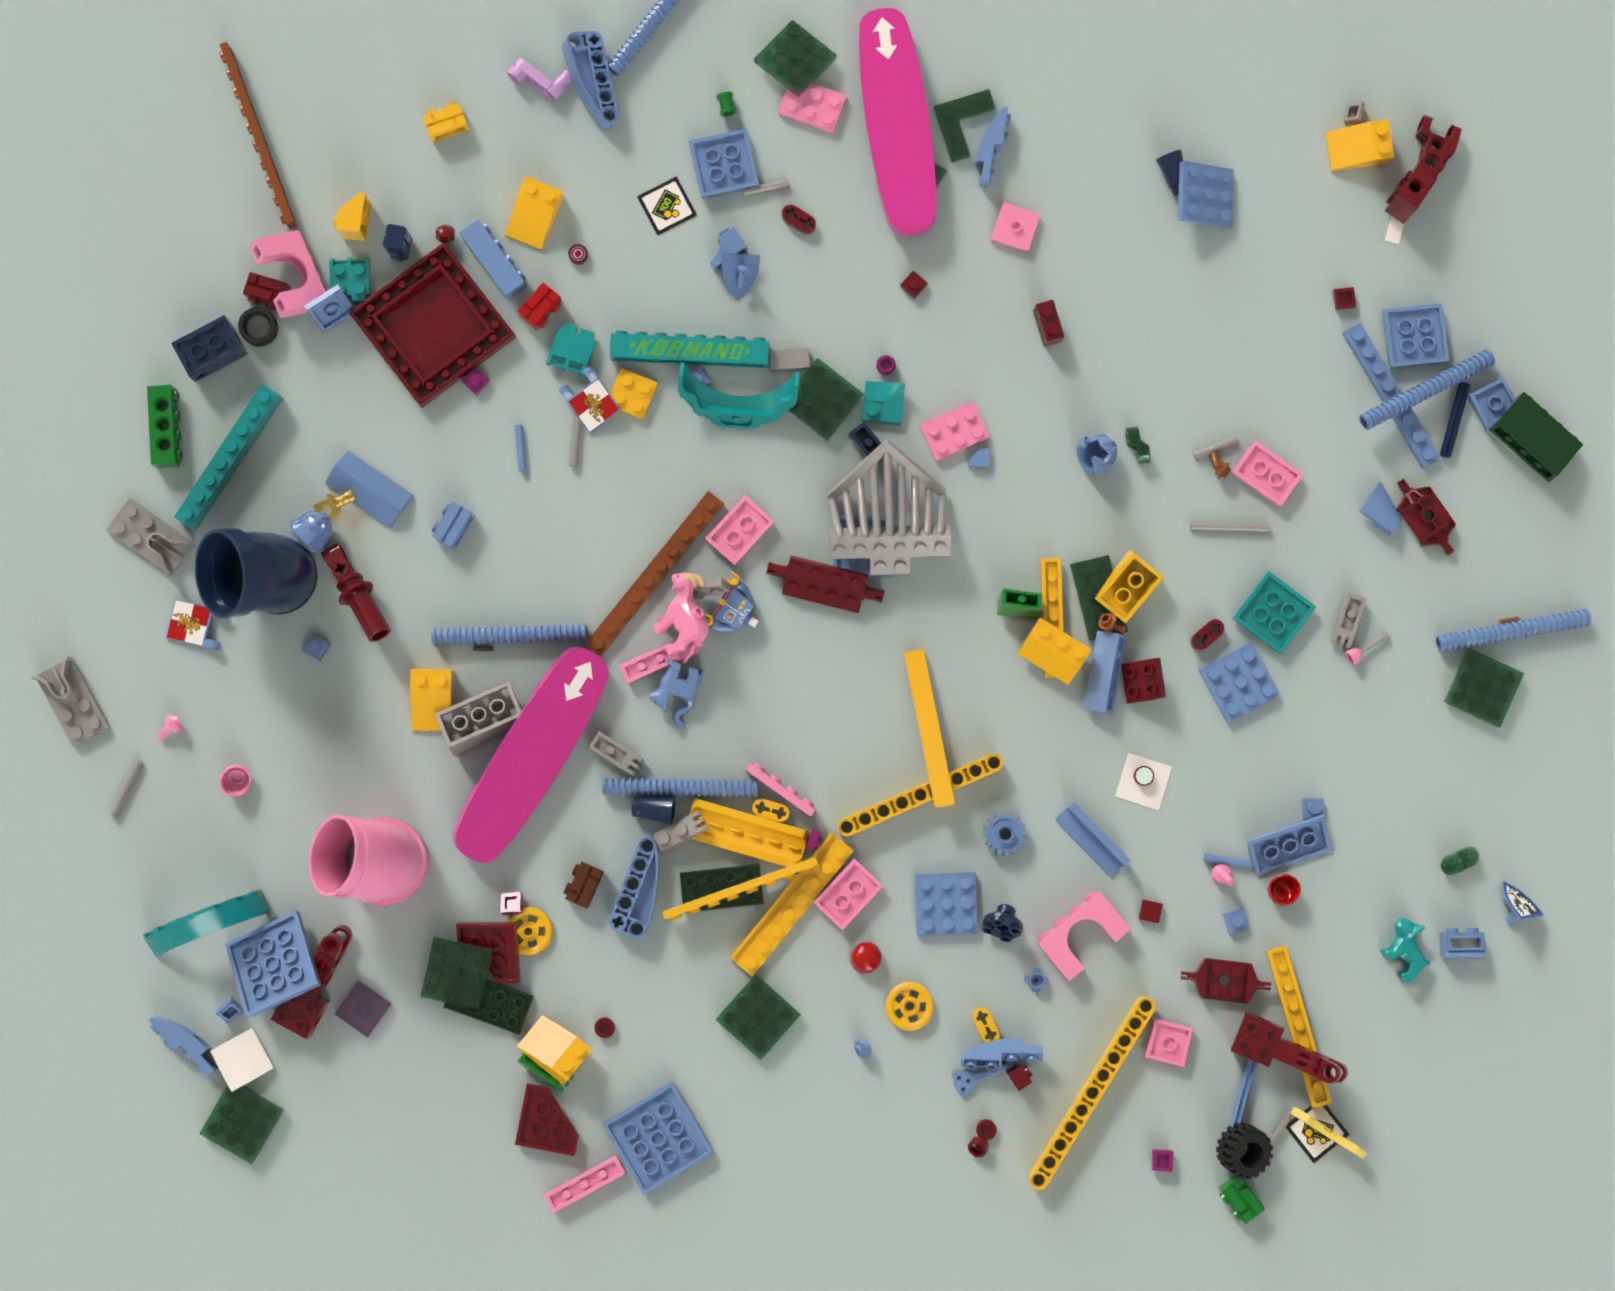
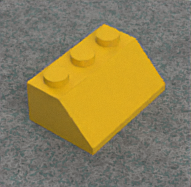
M1039 618L1017 654L1066 685H1069L1092 649L1042 618Z

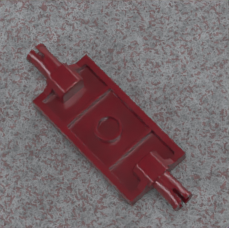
M792 555L788 565L783 566L769 562L766 571L767 575L782 577L785 580L782 590L783 595L859 613L861 602L864 598L882 603L885 590L867 587L868 574Z

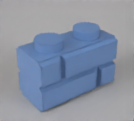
M452 501L451 505L447 504L442 512V515H444L440 522L437 521L433 526L432 532L434 533L432 536L447 546L456 549L475 515Z

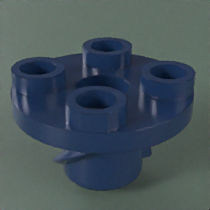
M1001 904L997 907L996 912L989 913L984 917L982 931L1000 938L1003 942H1011L1013 938H1017L1022 934L1023 924L1015 917L1016 910L1014 907L1008 904Z

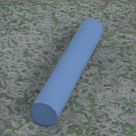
M515 425L519 472H526L523 425Z
M1204 854L1205 862L1251 869L1252 861Z

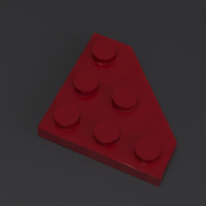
M458 922L456 924L457 944L462 949H466L483 969L486 968L498 983H519L521 981L517 922Z
M527 1083L515 1145L575 1156L579 1134L548 1087Z

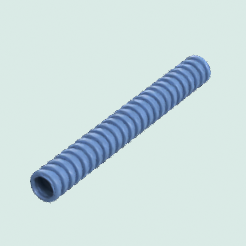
M659 0V2L656 1L654 3L655 6H652L651 11L647 12V16L643 17L644 21H640V25H637L636 30L632 31L633 35L630 34L628 36L629 40L626 39L625 44L621 45V49L617 50L618 54L615 53L614 58L610 59L608 66L611 73L616 76L621 75V71L625 70L624 67H628V62H632V57H635L636 52L640 51L639 48H643V43H646L647 38L651 37L650 34H654V29L658 28V24H661L662 20L666 18L665 15H669V10H672L673 5L677 4L676 1L680 0Z
M1485 349L1483 352H1479L1473 357L1437 374V376H1433L1427 381H1423L1421 384L1408 389L1406 392H1402L1401 395L1398 394L1396 397L1391 398V400H1387L1370 409V411L1368 410L1360 414L1359 420L1361 425L1366 430H1370L1372 427L1387 421V419H1391L1392 416L1395 417L1397 414L1408 410V408L1410 409L1423 402V400L1437 395L1439 392L1462 382L1464 379L1483 371L1485 368L1487 369L1495 364L1493 353Z
M1585 608L1576 612L1571 611L1570 613L1547 615L1546 618L1541 616L1540 619L1536 617L1534 620L1532 618L1528 619V621L1524 619L1522 622L1519 620L1516 623L1510 622V624L1504 623V625L1480 627V629L1475 628L1473 631L1469 629L1467 632L1465 630L1461 631V633L1459 631L1455 632V634L1452 632L1449 635H1437L1436 645L1440 652H1444L1445 650L1462 649L1463 646L1468 648L1469 645L1474 647L1475 644L1480 646L1481 643L1485 645L1487 642L1491 644L1493 641L1496 643L1499 640L1505 641V639L1511 640L1512 638L1517 639L1518 637L1523 638L1524 636L1546 634L1548 631L1552 633L1554 630L1557 632L1560 629L1563 631L1566 628L1569 630L1572 627L1590 626L1591 614Z
M583 623V625L577 624L576 626L570 624V626H567V624H564V626L552 624L551 626L545 625V627L539 625V627H536V625H533V627L521 625L520 627L514 626V628H511V626H508V628H505V626L501 628L489 626V628L483 627V629H480V627L476 629L474 627H470V629L458 627L456 630L455 628L451 630L449 628H445V630L433 628L431 632L433 646H437V644L440 646L452 644L454 646L456 643L458 645H462V643L468 645V643L480 645L481 643L487 644V642L493 644V642H496V644H499V642L511 644L512 642L518 643V641H521V643H524V641H527V643L531 641L543 643V641L549 642V640H552V642L556 640L558 642L562 640L574 642V640L580 641V639H583V641H586L588 639L586 623Z
M604 778L602 780L603 795L610 794V796L616 794V796H619V794H622V796H625V794L632 796V794H635V796H638V794H641V796H644V794H647V796L651 794L657 796V794H660V796H663V794H666V796H669V794L676 796V794H679V796L685 795V797H688V795L692 797L694 795L698 797L704 795V797H707V795H710V797H713V795H716V797H719V795H723V797H726V795H729V797H732V795H735V797H738V795H741V797L745 795L751 797V795H754V797H757L758 782L757 780H754V782L748 780L747 782L744 779L742 781H738V779L732 781V779H729V781H726V779H723V781H720V779H717V781H713V779H710V781H707V779H704V781H701V779H698V781H695V779L691 781L679 779V781H676V779L670 780L669 778L663 780V778H660V780H657V778H654V780H651V778L647 780L641 778V780H638V778H635V780H632V778H629V780H626V778L622 780L616 778V780Z

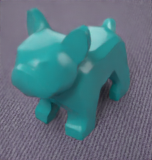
M1402 917L1394 922L1396 934L1391 945L1387 949H1381L1380 952L1385 959L1389 958L1390 961L1397 957L1406 961L1405 969L1399 971L1397 975L1402 982L1409 983L1418 977V974L1425 966L1430 964V961L1426 960L1416 944V937L1425 929L1424 925L1414 924L1412 921Z

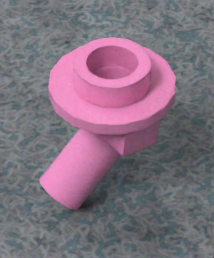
M169 714L164 719L167 724L158 734V738L164 740L171 730L174 734L182 731L180 727L183 724L176 715L172 717Z
M1220 864L1213 868L1211 875L1216 883L1227 884L1228 886L1234 884V879L1231 877V870L1228 866Z

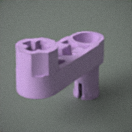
M519 58L507 71V75L514 83L520 85L524 80H527L553 101H556L561 96L563 89L572 81L569 72L564 70L553 82L522 58Z

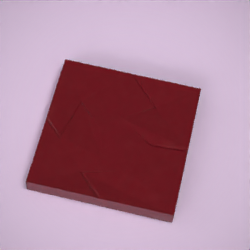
M444 242L349 312L421 408L465 377L474 367L477 368L517 338Z

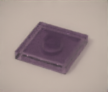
M359 980L335 1015L364 1036L369 1037L392 1003Z

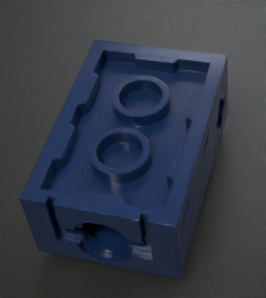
M225 315L171 343L189 378L194 382L248 355L230 320Z

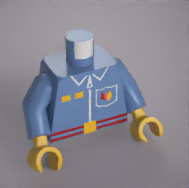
M731 571L734 575L733 579L729 580L725 577V580L731 584L730 592L723 594L710 615L704 613L709 628L719 633L740 631L744 624L754 630L760 619L751 614L754 609V599L749 588L739 579L736 573Z

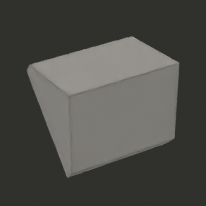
M1365 102L1347 104L1344 123L1351 125L1361 124Z

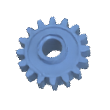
M1002 812L1000 818L995 814V820L988 819L987 821L990 825L983 827L987 830V833L983 834V837L988 839L985 845H991L990 851L996 849V855H1000L1002 851H1004L1005 856H1008L1009 851L1012 854H1016L1015 848L1021 850L1020 842H1026L1022 838L1023 835L1027 834L1026 831H1022L1025 823L1019 824L1020 817L1013 819V813L1006 817L1005 812ZM1003 828L1008 829L1010 832L1007 840H1003L1000 837V831Z

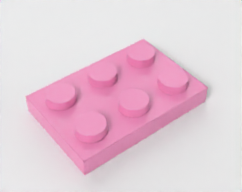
M791 76L778 114L833 133L847 95Z
M974 401L919 426L935 462L990 438Z
M1256 440L1253 441L1232 471L1234 476L1279 507L1283 505L1304 475Z
M744 495L705 540L735 566L775 521Z
M853 859L813 903L843 930L881 890L883 885L856 859Z

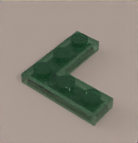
M989 89L933 106L951 163L970 157L959 120L995 110Z

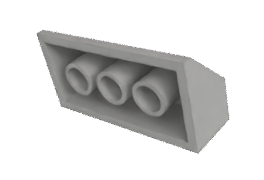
M508 681L439 711L435 715L446 744L455 756L508 733L521 713L522 707Z

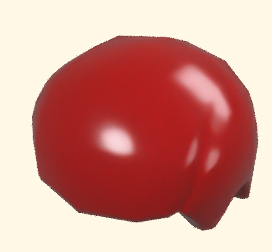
M1289 874L1275 877L1267 888L1270 899L1273 903L1280 906L1294 903L1301 893L1300 883Z
M862 942L851 951L850 963L853 969L859 973H871L881 964L882 953L879 947L872 942Z

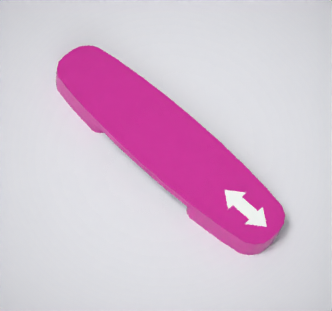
M894 8L875 9L865 14L860 22L859 60L864 113L876 183L889 228L899 236H918L927 233L933 227L936 218L935 164L925 90L915 46L905 16Z
M582 647L567 649L534 688L533 696L504 737L479 783L473 786L452 832L453 842L456 848L465 856L479 863H488L495 860L509 845L540 803L574 749L601 697L609 677L608 667L601 657Z

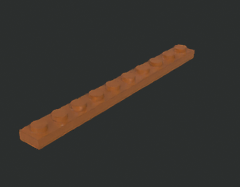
M224 42L220 44L222 51L219 52L222 62L227 63L228 69L226 73L229 80L234 82L235 87L232 89L236 99L240 98L242 105H239L242 116L247 117L248 123H246L249 134L254 136L255 141H252L256 153L260 152L261 159H259L263 171H267L268 177H265L269 188H273L275 193L272 195L275 205L280 206L282 211L279 213L283 225L287 224L290 229L298 227L230 45Z
M709 491L705 494L584 644L587 649L599 657L605 653L724 505L720 499Z

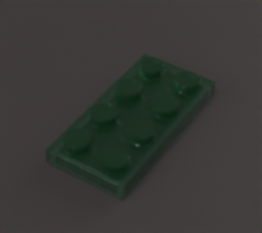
M1109 555L1070 564L1088 641L1096 640L1097 631H1104L1098 625L1101 616L1106 613H1112L1095 599L1113 572ZM1117 617L1116 624L1126 627L1125 633H1127V625Z

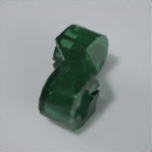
M1126 428V445L1136 451L1137 463H1150V447L1140 440L1139 428Z
M1466 847L1447 855L1442 859L1441 870L1447 875H1454L1472 867L1479 861V851L1474 847Z

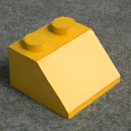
M360 192L339 208L338 215L334 217V227H336V230L343 239L367 242L372 203L363 192Z

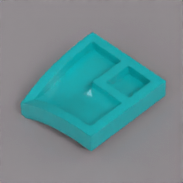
M866 381L861 421L901 425L905 383Z

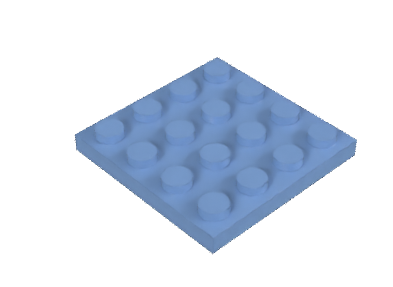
M297 910L225 943L244 1013L249 1019L321 985L302 918Z
M673 1081L602 1124L643 1195L714 1153Z

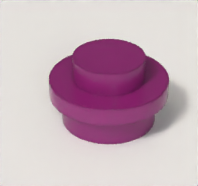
M884 355L877 360L876 368L880 374L890 375L896 368V362L891 356Z

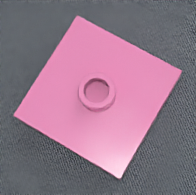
M1003 202L991 241L1028 253L1040 214Z
M1153 1018L1144 1057L1184 1068L1194 1028Z

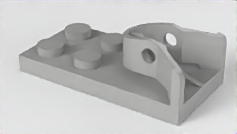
M131 498L128 499L106 529V531L170 576L174 575L196 545Z
M66 656L61 663L39 675L34 674L31 676L32 679L37 680L73 747L110 728L72 657Z

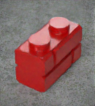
M542 282L517 313L537 330L539 327L543 328L548 323V317L552 312L554 314L558 312L562 306V299Z

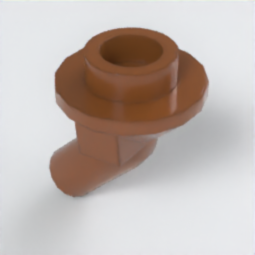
M1213 452L1210 454L1212 466L1216 470L1215 474L1219 480L1221 477L1225 479L1231 471L1230 463L1223 461L1220 463L1218 454Z
M1106 613L1098 621L1099 627L1105 632L1114 631L1124 635L1126 627L1116 624L1117 617L1114 613Z

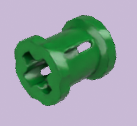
M733 92L719 93L716 98L720 103V116L728 117L736 114L737 109L734 107L732 99Z

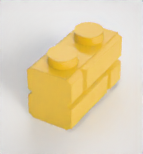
M449 103L445 105L444 109L439 111L437 109L429 110L423 116L432 143L469 130L460 103Z

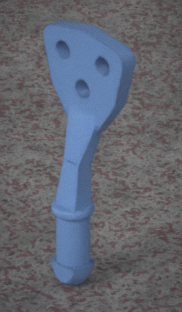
M1006 1061L1002 1063V1068L988 1069L979 1073L966 1070L953 1072L954 1086L959 1095L964 1097L975 1088L980 1080L988 1076L998 1075L1006 1070H1011L1014 1067V1063Z

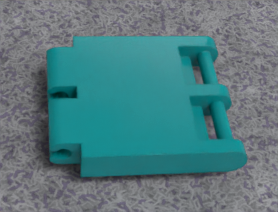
M348 257L346 260L329 259L330 289L338 284L348 299L352 297L353 303H362L367 297L371 296L370 257H365V259H352V257Z
M564 323L563 328H558L546 365H554L563 368L565 372L568 370L580 374V377H584L583 370L588 367L597 342L594 339L595 332L581 328L580 333L577 334V326Z

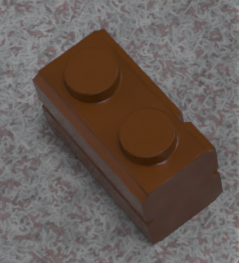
M581 862L580 865L576 864L572 875L575 876L572 884L568 882L564 890V894H566L565 899L584 908H589L605 871L585 862Z

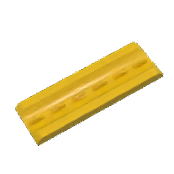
M694 798L689 815L701 811L702 816L696 818V820L704 818L705 823L700 825L699 828L707 825L708 830L692 838L693 840L786 867L801 862L810 831Z

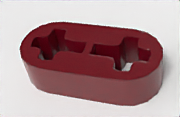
M787 205L783 208L782 219L785 223L803 234H811L815 231L816 221L811 215L795 205ZM793 210L794 216L797 217V219L792 216L790 218H787L786 212H791ZM800 220L804 222L811 221L810 225L812 227L803 228L804 224Z
M1217 619L1209 621L1191 637L1190 644L1192 648L1198 651L1207 648L1223 634L1224 624ZM1211 624L1219 626L1217 629L1219 633L1213 632L1209 635L1208 632L1212 629ZM1205 635L1207 638L1203 641L1204 646L1201 644L1197 646L1195 644L1197 642L1196 637L1201 638Z

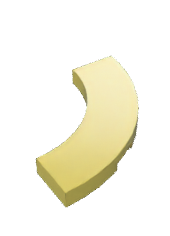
M1294 1107L1291 1111L1292 1115L1316 1131L1364 1159L1367 1154L1366 1151L1335 1133L1297 1107Z

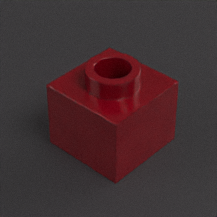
M1020 1063L1006 1072L1018 1091L1032 1083L1030 1079L1033 1076L1027 1066L1022 1067Z

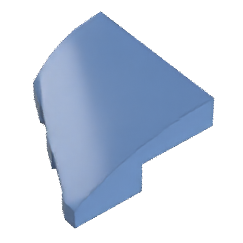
M1378 482L1359 512L1372 520L1373 524L1379 529L1391 535L1400 524L1401 517L1383 484Z

